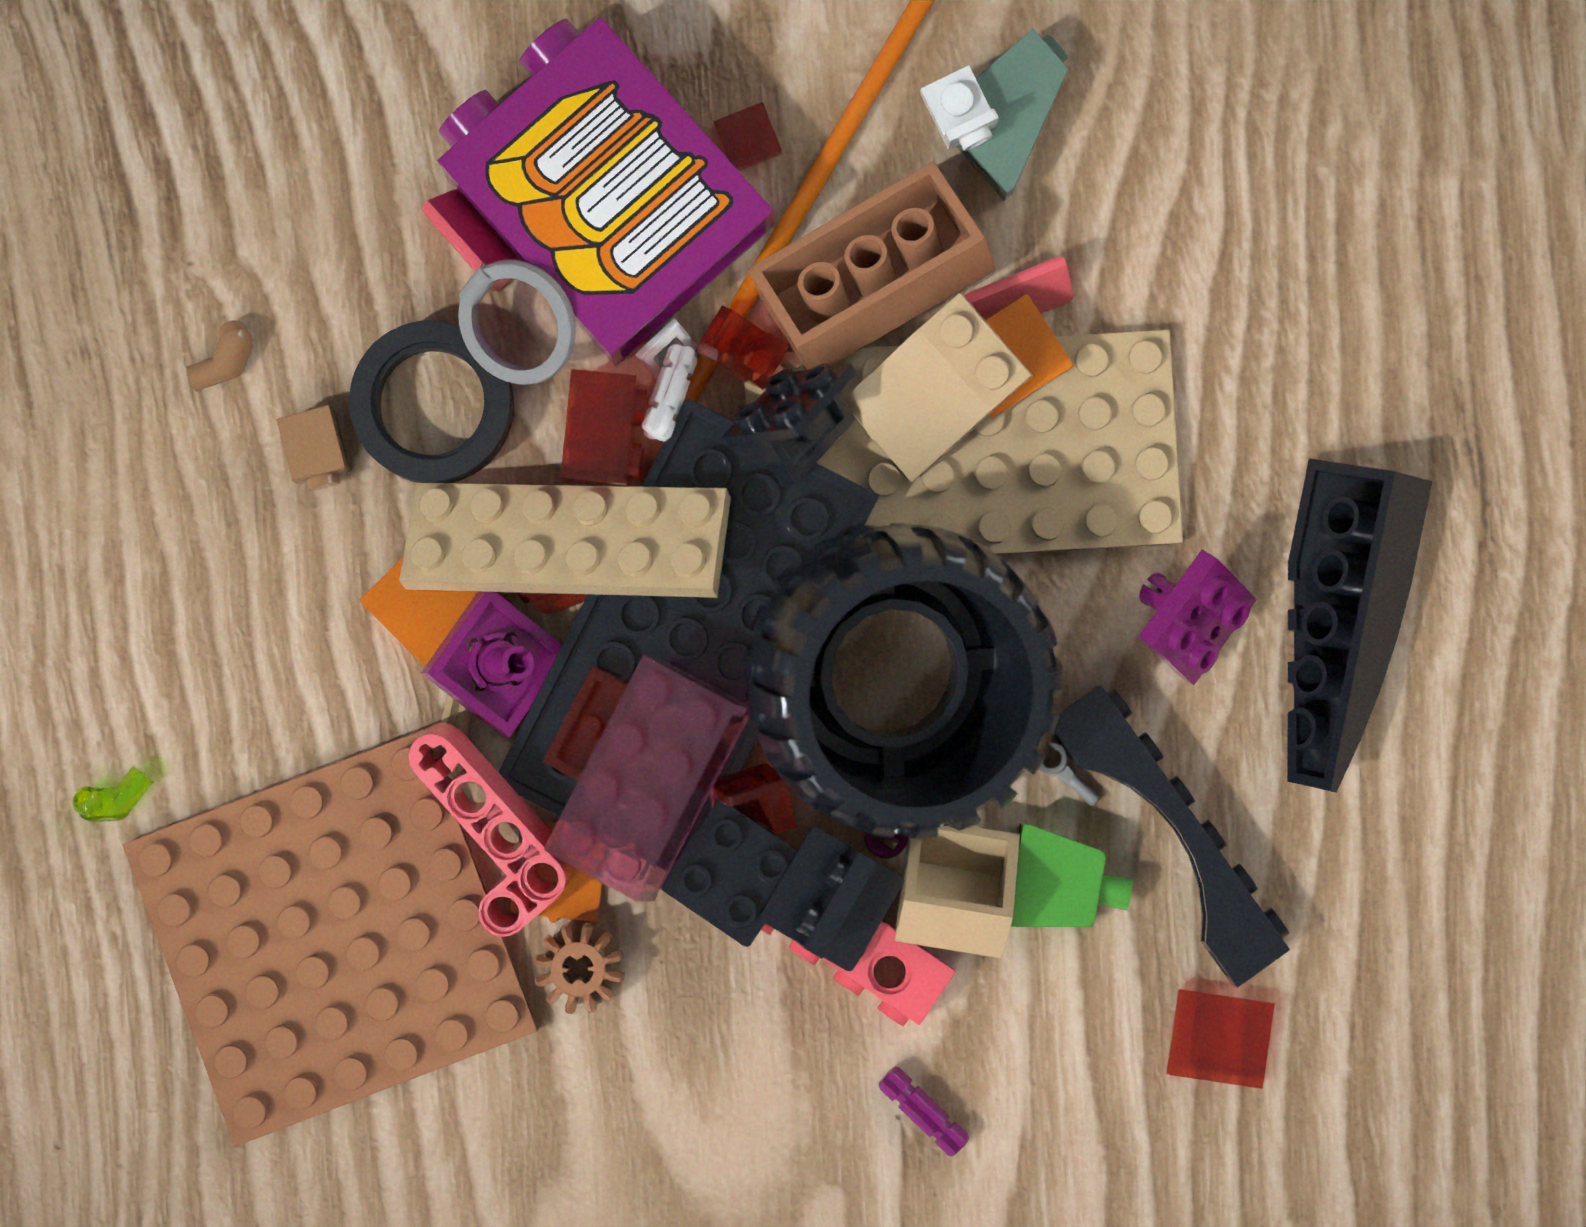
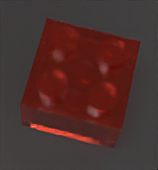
M571 369L560 476L567 486L631 487L632 480H642L645 450L642 448V444L636 443L637 426L642 427L646 410L649 408L650 395H648V390L641 389L637 375Z

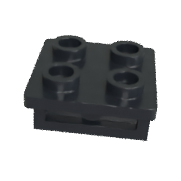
M823 363L809 370L793 372L792 369H784L779 371L766 381L764 385L766 390L755 402L744 406L735 414V423L722 436L727 446L754 443L781 487L796 485L856 420L840 394L843 388L857 374L852 363L835 366Z
M718 800L660 884V888L663 892L744 947H748L765 924L760 921L759 913L792 859L796 849L725 801Z
M811 826L759 913V919L766 925L796 941L807 951L821 959L825 958L850 972L855 968L901 889L904 879L820 828Z

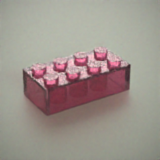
M643 655L543 850L636 902L654 901L750 716L748 706L660 658Z

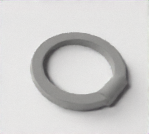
M501 260L489 265L481 264L459 292V326L469 352L487 372L510 383L531 385L552 378L568 362L575 342L576 325L574 313L564 290L547 272L527 262ZM499 279H517L530 284L547 299L552 307L557 321V342L552 354L543 364L533 367H520L510 364L495 354L485 341L478 320L479 302Z

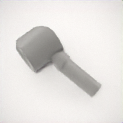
M1049 742L1048 744L1060 753L1062 757L1061 762L1055 768H1047L1041 764L1040 772L1050 777L1058 776L1090 806L1095 804L1100 796L1068 765V757L1064 748L1058 743Z

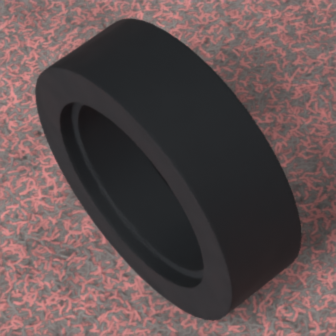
M425 320L401 325L381 336L370 346L355 369L350 386L349 409L351 421L359 441L371 457L384 468L403 479L416 483H453L477 473L498 454L508 437L512 425L514 395L510 382L493 376L473 358L465 345L460 326L444 321ZM424 352H444L465 361L478 375L484 393L482 418L473 435L458 448L437 455L418 454L397 444L388 433L381 415L382 390L391 372L407 358Z

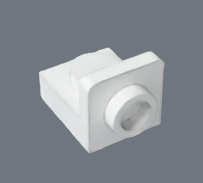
M969 65L920 89V94L948 150L961 144L963 150L967 151L993 137L990 130L997 126L999 117L994 108L990 109Z

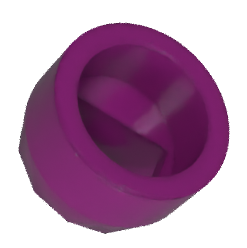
M864 833V842L871 854L881 859H891L898 856L906 847L909 837L903 834H894L892 838H888L898 843L892 849L872 836V834Z

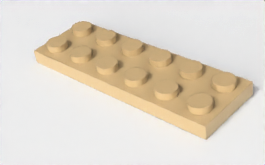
M416 483L399 581L406 590L717 598L731 497L726 488Z

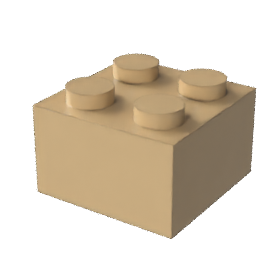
M950 826L938 828L937 837L929 839L909 838L903 861L902 877L904 883L900 889L895 941L1002 958L1013 919L1020 834L977 827H969L958 831Z

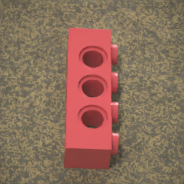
M883 920L852 971L848 972L829 960L822 958L837 969L833 976L835 981L857 996H860L864 988L882 1000L877 1009L903 1027L909 1019L920 1026L956 973L952 967L920 945L895 941L896 929ZM764 924L761 930L771 935L774 929ZM794 940L788 947L814 966L820 958L801 947ZM885 956L897 957L903 962L905 967L902 980L893 986L882 985L874 977L875 964Z

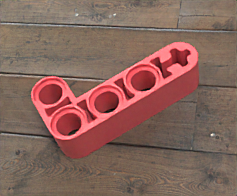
M445 722L435 723L428 727L410 747L408 755L410 766L417 777L505 873L496 881L480 902L478 914L481 924L488 932L500 937L511 936L520 931L560 896L573 877L575 870L574 858L569 850L460 729ZM441 745L447 752L436 760L432 757L430 751ZM461 764L463 769L452 780L448 774ZM471 781L480 785L485 792L486 801L476 803L468 799L463 791V783ZM509 822L517 826L522 834V841L512 843L504 839L499 832V823ZM542 862L550 864L558 873L559 880L553 883L541 880L535 872V864ZM502 896L511 898L518 906L519 915L508 916L503 914L496 905V898Z

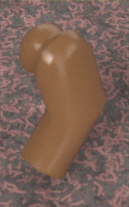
M235 320L224 323L218 332L220 338L213 358L187 366L190 381L196 392L237 378L244 371L253 348L252 335L248 332L244 323Z

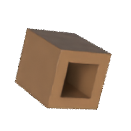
M327 405L277 418L293 482L298 485L307 483L309 491H315L340 484L338 475L351 472L337 415L332 407Z

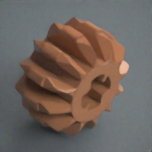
M568 923L561 927L562 936L566 943L565 946L551 935H547L543 939L545 946L555 953V956L537 954L534 957L535 964L551 967L550 973L541 974L535 978L536 986H544L554 982L557 986L546 998L550 1005L554 1004L562 993L569 995L565 1005V1012L573 1014L577 1008L578 997L583 996L585 1008L589 1013H593L597 1010L594 991L609 1002L615 998L614 991L603 981L604 979L613 982H622L624 980L625 973L619 970L608 969V964L622 960L624 954L622 950H615L605 955L601 950L613 938L609 932L604 933L594 944L590 942L593 934L592 923H585L583 925L580 940H576L574 929ZM584 955L589 957L593 965L588 967L589 971H594L592 978L589 981L582 976L575 981L570 979L566 972L571 969V966L565 965L568 957L571 956L576 960Z

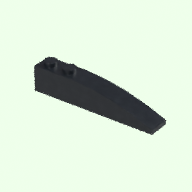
M1310 458L1308 460L1288 559V581L1294 582V609H1288V631L1294 632V661L1288 662V684H1293L1294 709L1287 713V782L1331 792H1337L1380 693L1398 638L1412 585L1432 481L1396 471Z

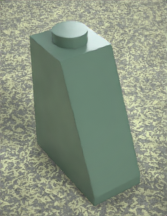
M1034 29L1030 30L976 78L990 109L994 108L999 117L997 126L990 130L993 137L967 151L963 150L961 144L956 146L1004 201L1013 194L1068 71V67L1063 63L1068 57L1062 47L1048 34L1041 38Z

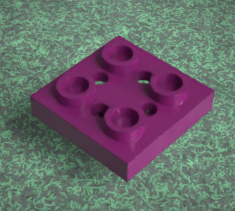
M1203 549L1176 585L1166 579L1164 575L1154 573L1148 577L1147 581L1158 587L1157 590L1161 594H1158L1144 584L1139 593L1140 601L1157 611L1138 637L1178 676L1192 685H1195L1201 675L1214 666L1220 649L1234 630L1239 629L1246 622L1250 609L1257 600L1219 559Z
M478 591L421 671V674L499 735L510 737L532 706L562 644L497 592ZM507 633H512L513 636L508 637L509 642L503 641ZM472 638H475L477 641L472 643V649L471 651H469L468 642ZM473 680L476 681V685L479 688H482L480 691L474 689ZM514 680V682L518 683L516 685H512L509 681Z

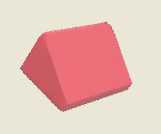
M450 190L428 200L422 205V211L475 272L481 264L489 265L501 260L520 261L459 191ZM499 279L490 289L493 292H499L512 279Z
M1059 256L965 294V297L980 315L987 320L1027 293L1041 314L1069 303L1073 299V291L1064 257L1061 258Z

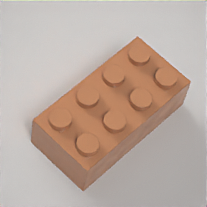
M932 161L747 270L765 307L804 369L809 370L823 363H828L830 366L834 365L996 269L986 238L935 162Z

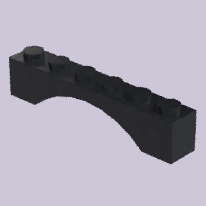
M1098 685L1061 711L1056 734H1053V736L1064 748L1076 767L1103 774L1129 787L1151 804L1173 829L1189 857L1198 884L1202 914L1200 941L1231 985L1238 988L1290 951L1283 940L1290 933L1271 907L1263 912L1251 894L1257 891L1258 888L1242 865L1239 863L1232 868L1224 858L1220 850L1227 845L1213 824L1208 819L1200 824L1189 809V806L1195 800L1178 776L1169 780L1159 767L1157 762L1162 760L1164 756L1146 732L1137 736L1126 721V718L1133 713L1115 688L1106 693L1104 688Z

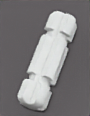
M673 344L668 348L663 363L667 366L661 368L649 404L653 407L646 410L642 421L644 435L651 440L657 439L664 442L672 436L676 424L672 419L677 417L690 381L686 378H690L693 375L697 363V358L694 356L695 350L688 345Z

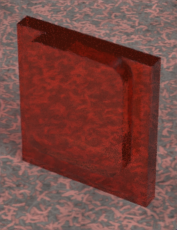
M1178 989L1166 1074L1263 1089L1275 1003Z

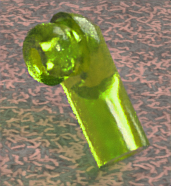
M132 766L117 787L92 788L84 786L78 789L73 796L72 805L74 810L86 821L93 823L121 821L131 813L154 781L140 769Z

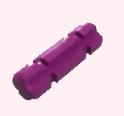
M895 1066L890 1069L878 1084L880 1090L892 1102L896 1099L900 1103L898 1108L928 1137L933 1135L936 1138L935 1144L948 1156L956 1155L969 1140L967 1132L955 1121L953 1123L948 1121L949 1115L919 1086L914 1088L911 1085L912 1079L900 1067Z

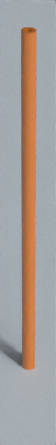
M910 0L753 265L791 243L935 0ZM749 272L699 354L693 375L690 378H686L690 381L684 401L686 398L697 401L759 297Z

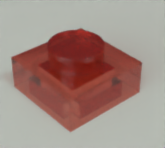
M763 102L713 121L725 155L738 171L782 155L781 146Z

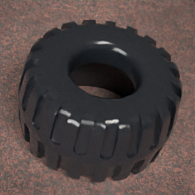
M891 523L886 526L865 525L847 530L846 536L839 540H823L806 551L809 558L797 569L793 570L787 567L773 584L778 590L768 607L760 605L752 623L755 638L752 648L747 647L744 656V673L748 680V691L745 693L747 707L758 740L770 764L783 782L800 799L820 813L840 823L885 838H892L894 834H903L912 839L934 838L938 836V828L950 826L961 831L981 822L977 811L986 805L993 804L1001 809L1011 802L1018 794L1011 788V785L1024 770L1034 776L1046 757L1038 747L1045 732L1056 734L1061 711L1053 702L1054 691L1064 689L1063 665L1056 658L1053 647L1058 644L1055 631L1048 618L1041 611L1038 600L1021 577L1003 559L987 547L964 535L942 528L908 523ZM891 609L917 612L931 620L946 639L951 659L948 686L935 709L915 725L892 732L867 730L849 720L837 704L831 682L834 655L847 632L866 617Z

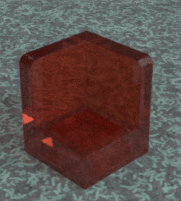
M721 306L695 352L732 377L764 390L766 381L773 376L788 351L790 344L776 335L761 330L734 310Z
M763 763L707 782L712 807L720 800L726 806L734 807L754 822L761 821L776 834L796 828L789 787L769 764Z

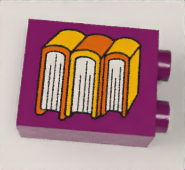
M601 17L581 34L568 19H562L544 31L524 51L519 62L532 77L504 102L499 104L487 90H482L466 100L445 120L439 129V134L451 148L437 161L447 178L517 257L523 262L541 268L556 280L569 299L575 322L616 367L775 227L774 210Z

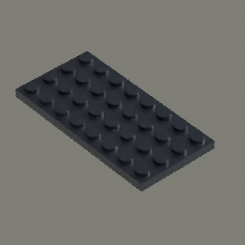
M689 398L685 399L675 419L676 424L672 436L667 441H664L642 487L727 489L731 501L718 597L588 594L499 770L500 775L519 796L668 872L718 800L726 801L757 739V733L746 702L745 693L748 691V680L744 673L745 651L747 647L752 648L755 638L752 623L760 605L768 607L778 590L773 584L787 567L793 570L797 569L809 558L806 554L807 550L823 540H839L846 536L847 530L865 526L880 496L818 463L796 485L781 487L754 443L727 446L722 436L735 421Z

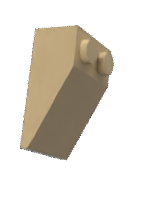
M959 293L915 331L850 392L844 400L860 424L905 476L913 482L1034 376L967 298Z

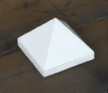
M674 318L653 333L635 354L656 380L661 368L667 366L663 361L668 348L673 344L692 347L695 350V357L702 351Z

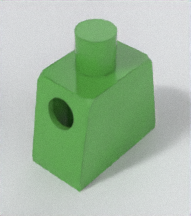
M1020 823L1012 927H1093L1097 905L1128 910L1133 879L1103 874L1106 852L1038 827Z

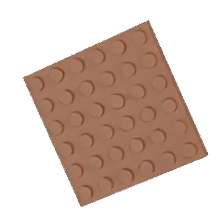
M425 730L122 844L235 1147L538 1031L504 937L488 932L479 920L478 910L480 902L486 896L487 891L461 824L417 777L410 766L408 757L410 747ZM433 749L430 751V754L432 755V757H434V755H433V752H434Z

